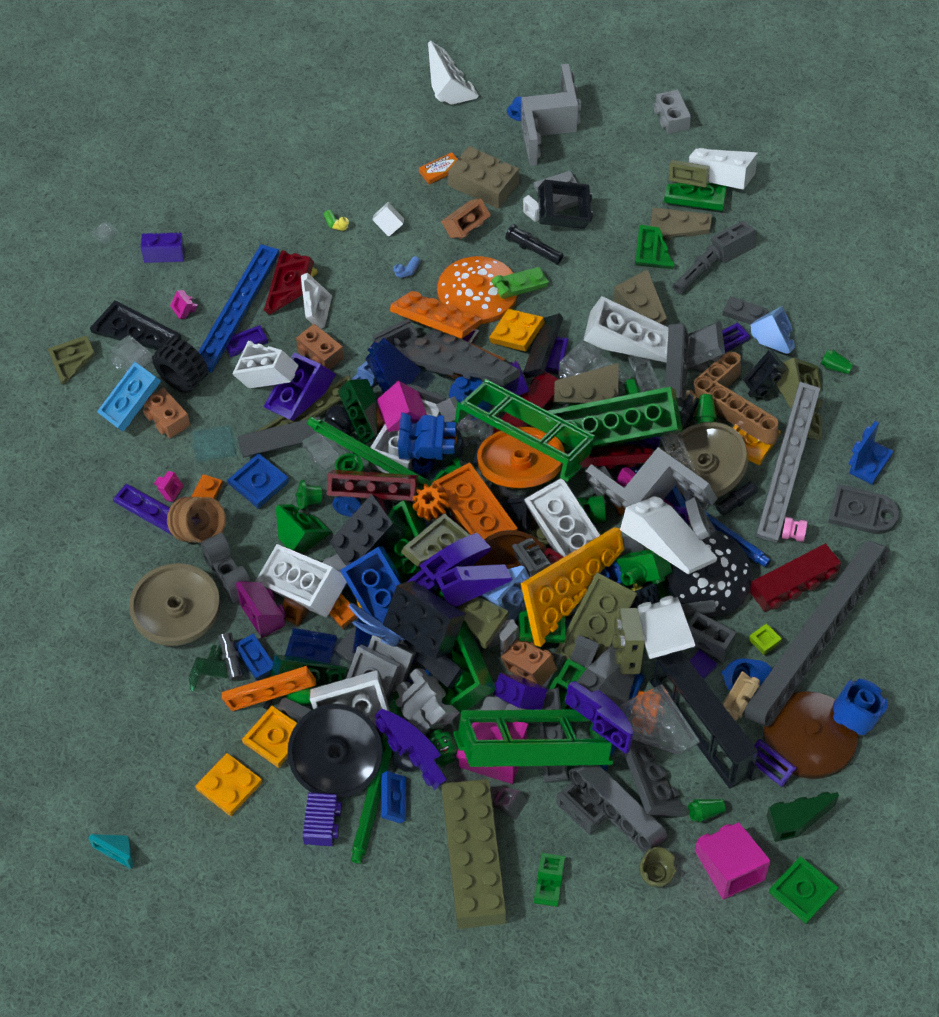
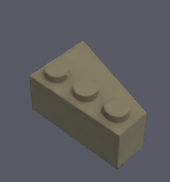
M648 269L614 287L613 302L666 326L667 317Z

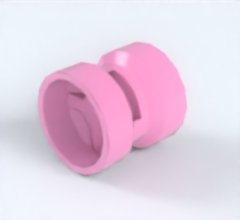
M785 517L782 539L794 538L798 542H804L808 521H794L793 518ZM797 524L796 535H794L795 525Z

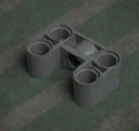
M220 532L202 541L201 548L208 567L217 577L230 602L234 604L239 601L235 583L251 581L243 566L237 568L231 558L228 542Z

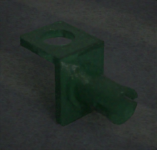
M217 645L211 646L207 659L196 657L189 675L191 691L195 690L200 674L227 678V665L225 662H221L223 653L220 645L217 652L215 651Z

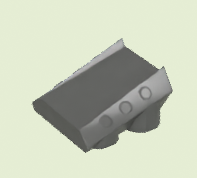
M720 321L689 333L687 370L694 369L702 372L706 369L709 361L716 362L725 354L722 323Z

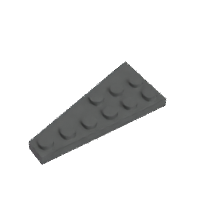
M433 329L430 333L391 356L395 364L406 362L410 367L415 368L417 365L425 366L426 370L453 376L456 373L463 374V378L467 379L478 377L482 379V382H484V379H487L500 386H505L520 376L519 369L461 338L437 329Z

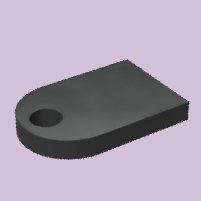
M838 484L828 523L867 533L883 534L894 528L899 512L895 502L885 495ZM889 513L893 518L886 520L882 518L881 514Z

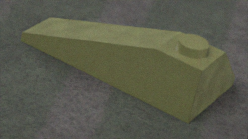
M795 357L783 362L787 370L776 383L790 409L792 408L799 382L819 387L820 391H822V383L817 365ZM818 398L807 435L808 438L815 440L822 439V417L818 413V407H822V401Z

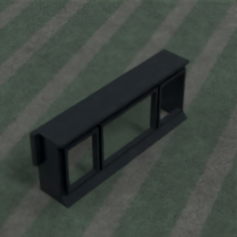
M680 650L655 657L657 661L654 678L650 681L651 685L661 695L663 701L728 788L734 787L747 778L753 781L758 769L755 764L758 750L684 653ZM667 677L673 683L672 696L661 683ZM680 694L711 734L710 745L706 743L679 707ZM718 745L732 762L730 773L716 756Z

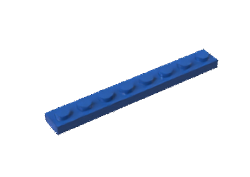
M262 244L259 246L198 352L206 362L209 373L213 372L280 255L279 249Z

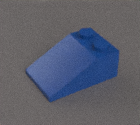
M381 546L342 568L340 571L362 609L383 623L396 586L402 584V580L384 547Z

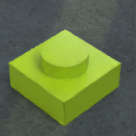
M767 623L749 636V641L763 655L779 645L782 640Z

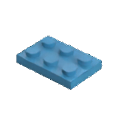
M134 362L97 412L123 432L138 411L144 406L150 395L156 390L161 380Z

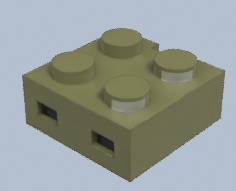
M620 608L619 616L614 620L616 635L612 636L613 649H617L615 653L616 665H620L621 674H640L645 639L638 608Z

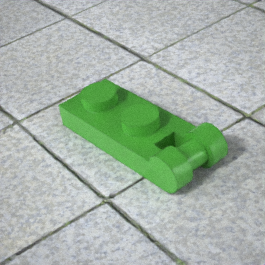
M540 267L506 276L498 275L491 280L493 286L498 288V294L502 299L547 287L549 283Z

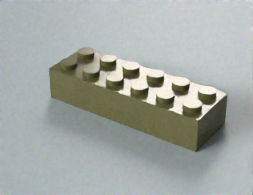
M489 779L441 784L457 929L506 924V910Z

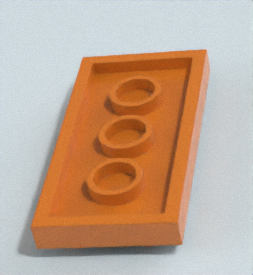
M410 291L393 302L390 307V312L461 339L478 328L482 318L475 316L471 312H463L453 305L442 304L437 299L421 296L419 292Z
M470 462L434 481L438 487L443 486L446 493L449 494L450 499L448 502L450 503V508L448 509L468 534L478 533L483 539H486L488 536L500 531L518 529Z

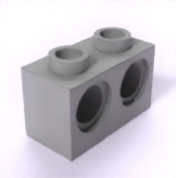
M673 90L656 94V103L653 104L654 112L659 114L660 125L666 129L667 134L690 129L691 116L679 91Z

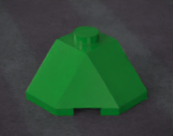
M278 504L276 507L278 539L284 544V547L298 553L306 552L331 534L332 531L318 517L312 514L307 516L304 513H299V508L292 504Z

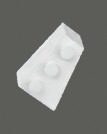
M699 148L695 149L689 156V163L710 166V183L744 190L756 173L758 152Z
M248 341L232 374L247 388L263 387L291 382L295 376L298 364L280 349L269 346L264 347L262 344L258 343L256 345L252 341Z

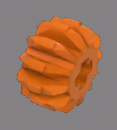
M434 482L430 487L424 483L423 490L417 489L419 495L412 496L415 502L413 509L417 511V515L420 518L425 517L427 521H430L432 517L437 520L439 514H446L445 508H450V503L448 502L450 499L449 494L446 493L443 486L438 487Z

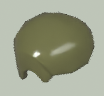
M654 847L648 850L641 858L639 864L640 875L645 883L652 887H663L669 884L676 873L674 855L666 848Z

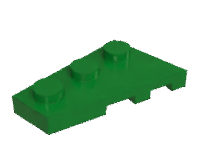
M710 182L707 187L684 183L667 184L664 203L723 211L727 186L711 184Z

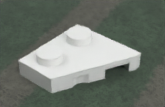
M306 273L301 275L305 317L312 324L322 329L326 324L332 295L310 274Z

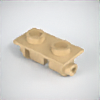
M743 671L723 702V706L735 721L738 718H742V713L749 699L760 688V680L755 677L750 678Z

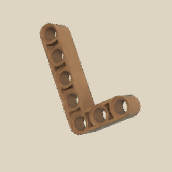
M736 352L725 353L695 379L694 393L699 399L702 394L713 395L717 415L733 425L736 424L740 429L765 444L775 443L779 437L778 420L727 388L741 375V357Z

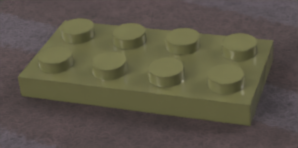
M596 573L565 632V642L559 644L555 653L563 655L566 660L567 658L570 659L576 646L577 636L582 635L601 644L595 658L596 660L612 644V636L616 635L614 620L619 616V609L631 608L638 593Z

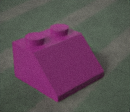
M239 581L235 583L240 606L261 638L285 626V611L281 605L277 606L275 604V597L269 588L265 589L261 582Z

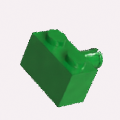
M650 549L630 552L617 559L620 571L622 572L620 578L626 586L635 583L641 586L646 584L647 581H652V584L659 583L665 580V576L672 573L670 562Z

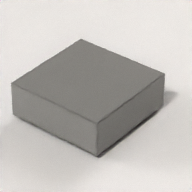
M455 396L436 404L441 416H444L445 422L455 420L457 408Z

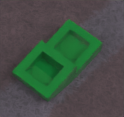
M541 853L534 895L535 904L558 907L565 856Z

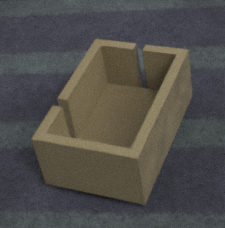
M468 146L460 156V160L457 159L448 170V183L450 187L476 199L481 198L484 203L499 209L519 184V168L506 162L501 164V160Z

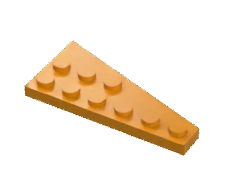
M614 527L521 583L534 645L541 647L546 642L544 638L548 633L554 632L558 627L557 623L564 615L568 616L585 596L587 588L596 573L600 574L605 567H610L625 549L620 528Z

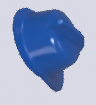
M741 658L729 663L725 670H722L721 674L724 676L725 684L730 691L742 671L750 678L755 677L759 679V685L761 686L772 671V668L766 662Z

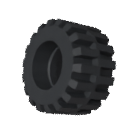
M177 337L168 339L152 356V363L160 377L168 385L180 392L190 393L208 375L207 364L200 353L189 343Z

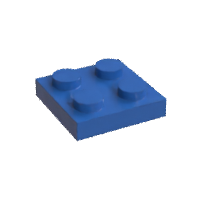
M259 453L227 479L228 484L256 508H260L289 483V478Z

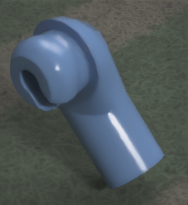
M414 256L407 266L403 267L402 264H396L393 271L399 278L411 276L417 270L421 260Z

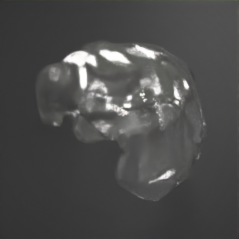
M468 414L456 426L461 432L465 447L474 443L476 446L481 445L485 439L494 433L493 426L471 414Z

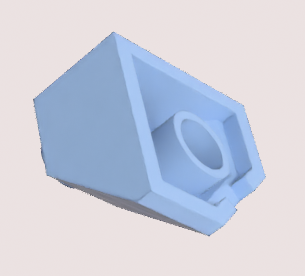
M783 306L755 320L750 325L751 333L758 340L759 344L785 354L790 353L795 348L794 340H789L792 326Z
M524 566L508 569L513 579L512 581L480 596L509 612L507 619H514V623L519 613L524 612L526 608L521 583L530 577Z

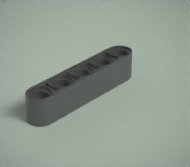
M577 765L569 771L571 782H574L577 785L576 787L600 811L604 810L607 813L608 819L642 852L646 853L667 840L665 829L651 815L646 814L645 809L599 765Z

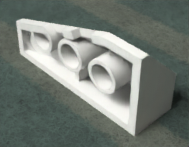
M430 41L428 49L431 85L435 92V97L439 101H446L451 105L477 99L479 95L474 86L469 81L465 82L462 78L464 73L454 66L455 62L445 49Z

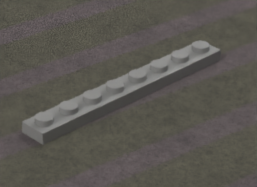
M803 382L798 384L755 537L777 543L819 395V387Z

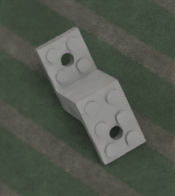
M561 64V93L521 97V126L529 166L537 165V158L541 157L538 144H541L542 135L577 132V124H580V114L578 111H581L580 99L576 98L578 97L577 85H573L575 83L574 71H570L569 64Z
M659 447L625 488L592 464L586 470L590 477L589 482L595 486L594 489L603 496L607 494L611 498L610 501L619 508L623 506L626 509L628 506L653 496L664 500L676 484L685 491L690 489L695 493L694 497L702 503L706 501L713 505L717 500L713 489L707 481Z

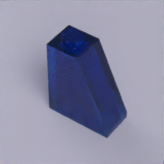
M384 337L379 343L374 341L368 348L370 354L366 357V361L383 394L398 381L405 385L410 384L421 372L417 365Z

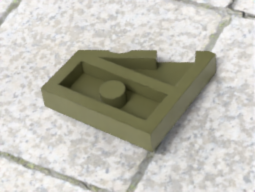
M87 335L48 348L61 385L71 379L95 356Z
M479 596L463 603L457 608L466 614L463 621L468 624L470 631L477 636L481 646L485 649L509 616L507 610Z

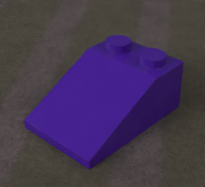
M295 352L291 356V359L298 364L294 378L289 383L276 384L263 406L291 421L295 420L326 393L336 375L320 363Z

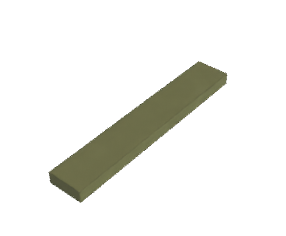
M347 375L330 385L326 393L295 420L291 421L280 416L257 431L306 420L311 416L322 417L333 405L343 404L337 391L352 379Z

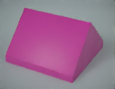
M400 381L396 382L378 398V405L388 432L400 430L401 412L410 415L412 423H417L423 415H427L419 392Z

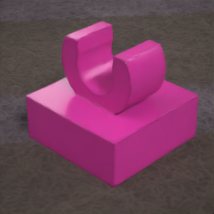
M177 290L170 305L179 319H186L189 312H195L198 306L193 304V298L188 296L184 290Z
M167 471L164 478L158 477L154 482V485L158 486L159 492L169 502H174L183 488V484L175 472Z

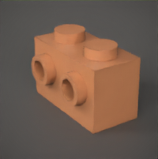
M480 198L468 201L443 219L441 223L450 238L459 237V239H462L470 233V230L481 226L484 220L491 215Z
M315 324L296 337L298 353L320 363L329 370L344 359L343 346Z
M164 388L151 395L144 403L145 410H143L145 417L149 421L153 420L157 430L161 434L165 433L169 439L190 426L186 411Z
M519 638L501 656L509 672L522 676L540 686L557 670L553 661L554 656L549 651L537 648L530 641H519Z

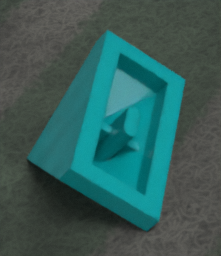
M91 834L88 837L94 849L132 869L134 863L128 836Z

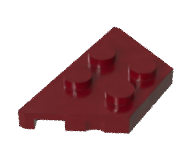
M285 250L280 252L264 311L268 315L303 295L301 275L306 273L311 275L314 265L311 257L300 256L297 253L291 255Z
M638 444L592 449L591 453L580 465H582L581 467H589L592 464L593 466L615 468L616 465L625 464L627 467H634L638 463H645L653 454V449Z

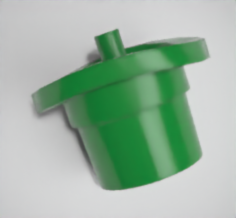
M300 480L297 493H295L300 510H305L307 505L321 503V486L305 484V480Z

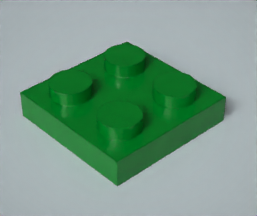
M800 856L775 882L768 893L807 925L838 891L839 887Z

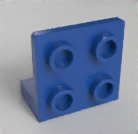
M874 421L871 427H866L862 435L863 439L861 442L857 441L852 449L854 454L849 461V465H851L849 473L873 485L893 454L892 450L875 442L879 426L877 421Z

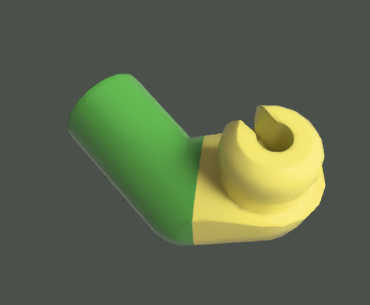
M332 210L324 212L323 216L330 228L340 231L348 228L349 220L346 217L344 219L340 217L338 220L335 218Z

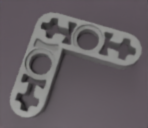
M696 497L686 501L685 504L692 528L701 541L710 536L709 529L715 530Z

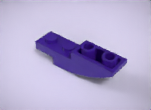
M478 533L469 535L448 545L420 565L421 571L407 582L414 581L430 592H433L440 587L435 576L455 567L472 566L492 548Z
M576 681L569 683L565 703L593 722V731L624 753H628L634 732L622 710L601 691L590 692Z
M385 709L379 710L374 717L376 719L375 724L379 731L384 732L388 737L391 749L394 752H398L400 756L409 752V758L413 765L418 766L422 771L425 783L428 786H432L434 790L441 787V784H444L447 779L435 763L441 756L435 746L423 733L405 719Z

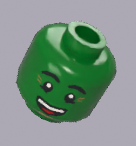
M436 730L428 735L429 741L441 754L435 762L436 764L444 766L457 759L458 746L450 732Z

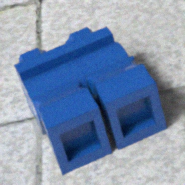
M401 412L398 439L399 459L408 461L411 458L419 459L423 457L433 459L436 457V460H442L443 454H455V439H444V437H456V423L445 422L444 416L438 415V418L432 415H423L417 423H412L411 416Z

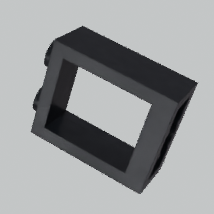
M545 179L538 187L539 224L585 229L593 219V211L590 205L592 193L590 192L589 184ZM553 194L578 197L579 217L554 214Z

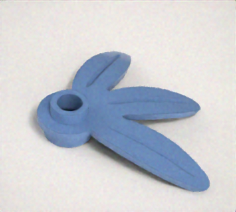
M349 604L353 613L367 624L365 625L357 621L352 622L362 631L373 636L383 637L380 642L396 647L398 642L405 640L355 604Z

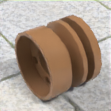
M182 497L171 505L167 514V525L170 533L176 539L182 542L201 543L220 532L223 533L226 525V515L221 504L211 497Z

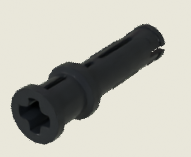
M512 224L506 233L505 239L507 241L511 240L517 243L522 249L528 248L556 265L563 259V253L533 238L530 232L520 230L515 224Z

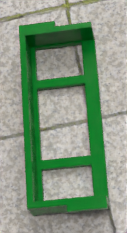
M484 379V382L461 403L457 402L454 422L459 423L468 414H471L563 463L560 479L566 482L581 469L582 465L580 463L591 453L594 435L487 379ZM484 400L495 406V408L488 413L477 406ZM505 411L547 434L539 440L496 416ZM556 436L560 441L574 449L567 455L548 443Z
M574 709L462 710L459 731H454L453 733L458 749L465 752L470 767L613 764L610 755L612 743L592 730L593 722H590L589 727L591 739L576 738L569 722H586L590 720ZM496 722L503 740H477L471 723ZM505 722H560L567 739H512Z

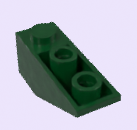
M368 379L349 380L337 392L361 443L366 445L377 435L376 396Z
M274 654L271 677L307 666L316 679V686L313 687H321L345 680L347 671L345 666L301 657Z
M823 792L817 795V797H800L794 800V802H777L768 808L766 817L774 841L778 842L799 837L836 805L839 797L838 792L831 794L830 792Z

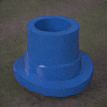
M337 496L333 500L332 505L339 514L352 517L361 507L362 502L359 497Z

